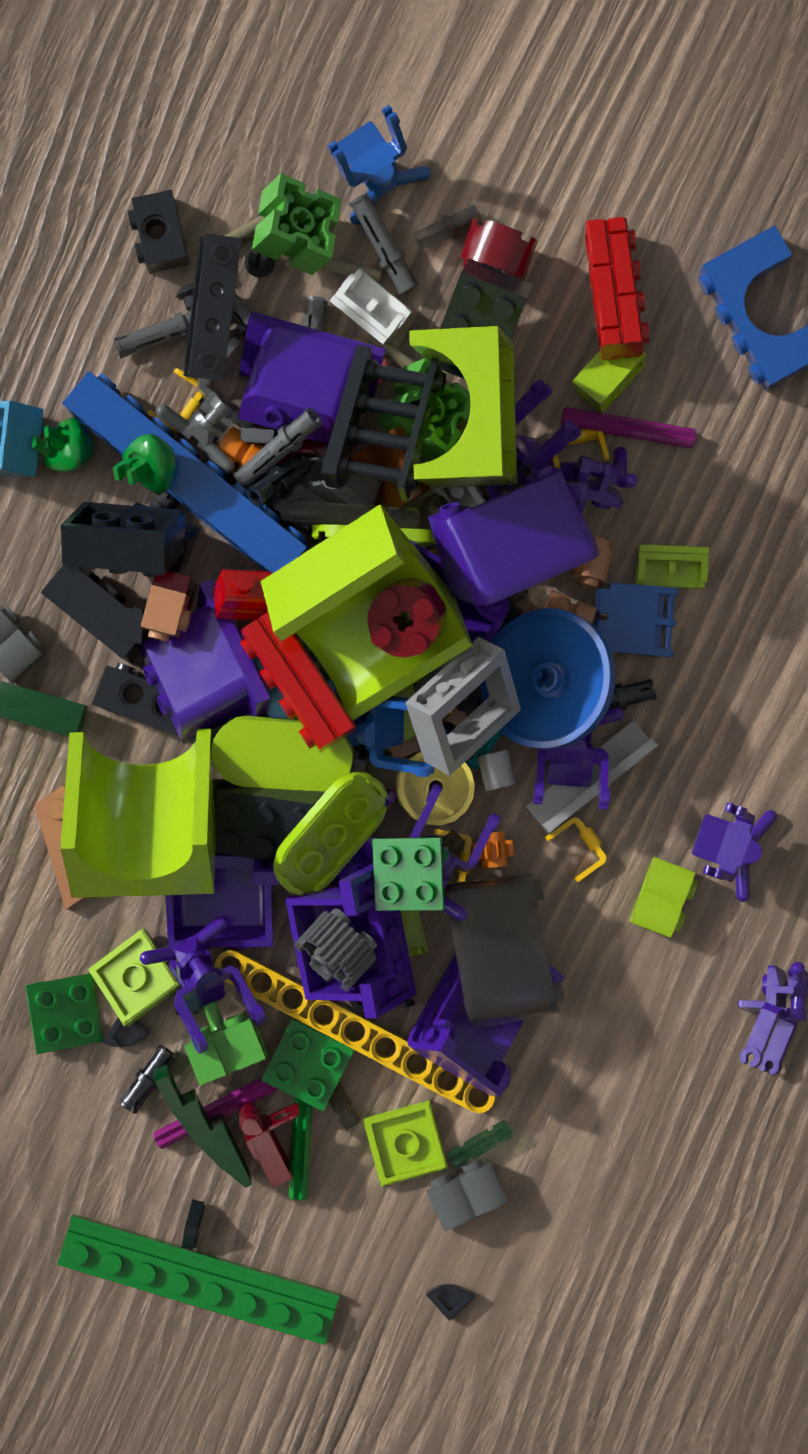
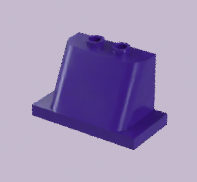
M252 311L248 319L239 371L240 375L250 378L241 402L238 419L279 430L283 425H290L305 412V409L310 407L320 415L323 423L320 428L316 429L307 438L329 444L357 344L371 347L374 360L378 361V365L383 364L386 349ZM376 379L375 382H370L367 391L370 397H375L379 379Z
M213 579L199 583L197 610L191 613L190 623L186 632L181 631L179 638L170 636L168 642L149 637L143 641V645L140 644L139 652L146 665L143 666L146 680L150 686H156L159 692V696H157L159 708L164 716H170L180 740L197 735V729H212L228 723L236 717H267L270 697L252 660L249 659L239 643L242 639L233 620L216 619L213 600V586L215 583Z
M215 849L214 894L165 895L168 947L176 943L181 945L187 942V938L196 935L220 916L228 919L229 926L204 945V950L213 947H230L236 950L247 947H273L274 885H280L275 877L274 862L216 853Z
M373 863L340 880L339 887L303 893V896L293 894L285 899L294 943L324 911L330 913L334 908H337L350 919V927L354 928L359 934L362 931L367 933L377 944V947L373 950L376 961L347 992L340 988L342 982L340 983L337 979L332 978L328 982L318 975L309 965L311 956L306 953L307 951L303 949L299 952L295 947L305 1000L362 1001L365 1018L377 1019L416 995L401 911H375Z

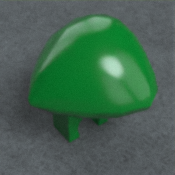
M74 417L64 419L55 429L47 425L44 428L45 439L38 438L36 435L31 437L32 448L43 454V466L51 470L73 472L86 466L94 455V443L90 433Z
M155 434L141 435L125 449L122 456L123 461L113 467L114 477L117 481L128 477L129 484L134 485L138 482L146 489L160 495L167 492L171 486L176 470V454L167 442Z

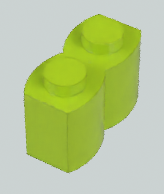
M653 857L629 922L670 938L674 931L679 933L686 917V913L681 912L686 899L692 900L698 885V881L694 879L695 872Z

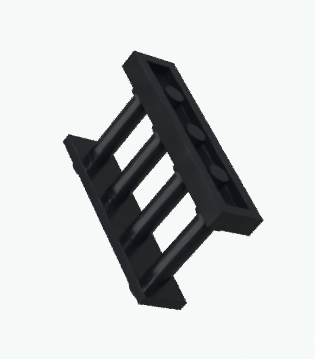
M205 233V237H199L183 376L224 381L241 238Z
M357 344L321 470L327 487L340 489L343 477L348 478L349 475L398 483L397 488L401 500L409 502L411 491L417 490L419 481L414 480V464H419L437 394H442L445 389L446 373L442 372L439 358L432 357L428 373L378 365V361L374 360L371 347ZM379 379L424 388L419 405L370 397L367 392L369 384ZM367 411L415 419L411 436L406 437L362 429L360 424H358L361 413L365 414ZM358 443L406 451L402 470L352 461L350 457L352 445L356 446Z

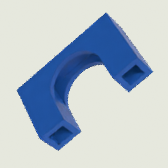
M776 225L702 265L699 271L700 277H698L703 292L707 296L711 294L717 304L715 312L718 319L724 326L728 324L734 335L731 340L739 355L745 354L751 366L748 367L751 378L756 385L761 384L765 391L808 368V325L788 335H770L754 326L745 310L744 298L747 287L755 280L786 264L792 256Z

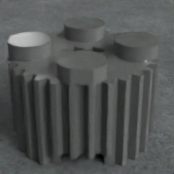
M334 908L330 913L324 911L294 943V946L299 952L303 949L307 951L306 953L311 956L309 965L318 975L328 982L332 978L337 979L340 983L342 982L340 988L347 992L376 961L373 950L377 947V944L367 933L363 931L360 934L357 933L354 928L349 926L351 921L345 916V913Z

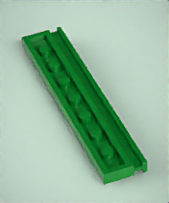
M72 1215L57 1265L316 1343L326 1344L340 1293L200 1251L184 1249L180 1245L83 1216Z

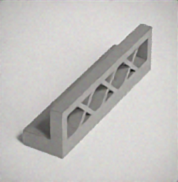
M634 720L599 747L609 754L608 786L658 746L652 738L646 736ZM593 765L590 787L553 784L544 791L542 805L533 804L532 801L525 806L546 833L553 831L599 794V765Z

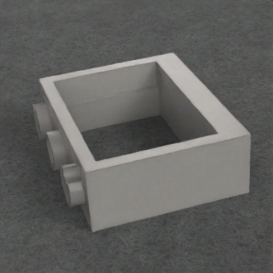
M477 637L472 642V647L457 655L405 702L424 762L449 776L521 710L505 650L480 637ZM485 680L489 697L446 735L442 719Z

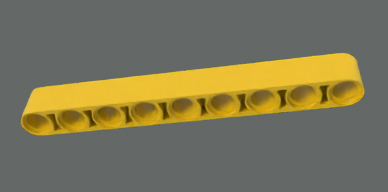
M227 950L216 959L215 968L218 967L220 970L223 969L222 963L227 956H234L239 959L241 963L240 973L253 997L471 1112L484 1113L493 1106L495 1097L488 1095V1099L483 1104H473L468 1096L469 1092L475 1087L459 1077L457 1083L451 1088L440 1086L437 1081L438 1076L446 1070L426 1059L427 1064L424 1070L420 1072L411 1071L407 1066V1059L411 1055L418 1053L408 1046V1039L365 1018V1016L334 1000H305L302 983L239 950ZM260 972L267 973L272 979L271 988L267 991L257 990L253 984L255 974ZM230 979L225 980V982L234 986ZM288 989L300 991L303 996L302 1004L294 1008L289 1007L284 1001L285 991ZM320 1005L329 1006L334 1012L333 1020L326 1024L318 1022L314 1015L315 1009ZM352 1021L360 1022L365 1028V1034L358 1040L350 1039L345 1033V1026ZM381 1038L392 1039L396 1045L394 1053L389 1056L379 1054L376 1050L378 1040Z

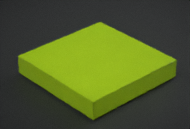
M143 928L88 969L122 1024L127 1027L182 987L171 972L168 962L144 965L140 962V954L142 952L159 949L149 932Z
M430 1100L363 1118L381 1187L448 1169Z

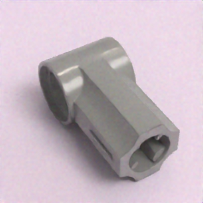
M508 750L477 757L485 791L516 784Z

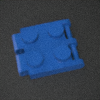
M611 582L609 589H597L596 614L607 615V620L595 619L594 626L603 635L612 653L673 658L674 650H671L672 627H676V619H673L675 596L679 594V589ZM664 595L668 596L666 618H663ZM662 626H665L664 649H660Z

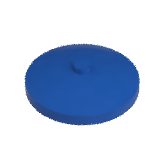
M544 608L529 611L514 618L499 631L491 643L505 650L521 708L499 731L518 744L543 750L564 748L589 735L601 722L610 706L616 679L612 652L599 630L589 621L576 614L560 609ZM485 680L480 684L483 702L489 697Z

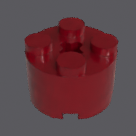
M473 218L459 260L463 262L462 266H465L470 258L525 281L538 240L531 236L528 243L521 239L523 233L521 231L485 220L484 225L480 226L479 220Z
M404 578L392 583L380 592L371 603L367 616L370 638L374 645L396 657H412L422 654L442 634L447 621V608L436 592L437 590L424 580ZM405 611L409 612L408 618L413 620L410 624L406 623L405 618L401 616Z

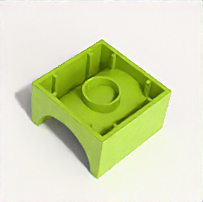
M498 326L410 330V346L426 359L431 361L432 357L439 358L440 362L459 368L466 380L471 402L468 423L458 442L439 458L422 464H414V480L433 488L517 484L513 342Z
M381 504L261 581L273 632L281 641L296 633L306 643L324 667L331 681L334 682L344 709L352 720H355L473 646L456 598L451 596L447 585ZM404 578H416L430 583L437 590L436 592L447 608V621L442 634L422 654L412 657H396L374 645L371 641L367 624L368 611L375 597L392 583ZM405 611L401 616L405 618L406 623L410 624L413 620L408 618L409 612Z
M197 729L194 744L181 756L167 762L147 765L129 764L110 759L96 751L88 743L84 732L69 733L60 849L71 898L214 894L216 789L218 778L211 756L213 743L211 729Z

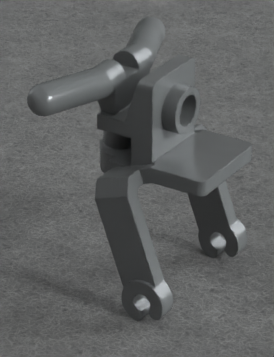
M234 336L228 343L227 358L240 343ZM200 378L197 382V391L203 396L205 401L188 421L165 404H161L156 408V414L187 439L190 437L194 438L198 442L197 447L224 473H231L235 467L233 461L215 443L232 423L240 428L252 427L254 423L238 419L239 413L206 386L209 379Z

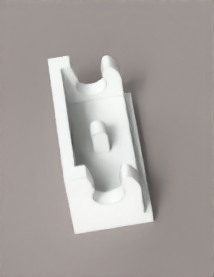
M361 268L355 274L351 273L330 300V302L382 344L391 342L413 313L409 307Z

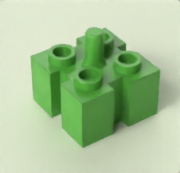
M280 173L262 190L258 215L263 216L264 219L255 228L252 250L274 260L284 255L289 259V266L313 275L332 259L336 235L328 231L338 223L342 199L319 189L310 194L304 191L305 183Z
M424 358L406 365L402 369L428 373L431 362ZM395 382L392 390L398 396L389 400L419 405L424 387ZM457 382L450 385L445 384L444 392L437 394L421 458L427 462L444 455L456 444L461 431L455 425L466 421L470 414V393ZM380 413L376 424L387 432L403 425L407 436L410 437L415 419Z
M216 1002L209 1003L203 1007L210 1023L209 1026L200 1029L208 1043L207 1051L198 1054L192 1040L184 1045L200 1086L265 1060L270 1054L261 1029L254 1024L251 1016L246 1017L245 1012H241L224 1021Z

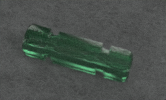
M502 1120L493 1125L492 1130L486 1129L463 1142L464 1146L460 1147L458 1145L449 1150L448 1157L455 1168H460L468 1163V1159L472 1158L474 1160L497 1147L496 1143H504L511 1139L513 1132L508 1123Z

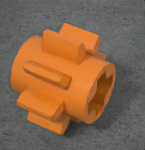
M505 831L493 832L479 860L481 859L482 868L508 866L507 857L515 856L513 840H505ZM472 843V850H474L477 843Z

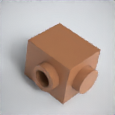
M154 585L151 586L141 622V627L149 630L148 637L168 642L170 636L179 638L181 631H187L191 619V611L187 610L190 599L187 594Z

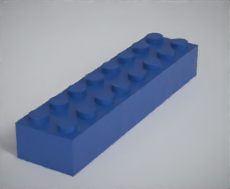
M88 371L62 402L74 418L79 420L86 428L121 456H123L125 449L132 441L141 435L155 434L167 442L176 454V470L171 486L167 491L180 504L264 572L274 573L308 551L306 547L308 543L301 533L292 526L285 530L279 525L281 523L278 519L279 516L266 505L260 508L253 505L244 487L237 482L233 486L226 482L228 478L218 466L210 460L206 464L202 463L199 460L201 456L197 454L198 451L184 439L176 442L173 439L174 435L170 432L171 429L157 417L150 421L146 417L148 414L143 410L144 407L130 395H127L124 399L119 396L121 392L116 388L117 385L104 374L100 373L96 377Z

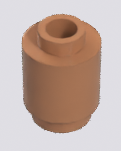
M595 536L599 556L575 567L572 577L578 580L577 585L588 589H598V585L606 584L613 551L610 549L611 542Z

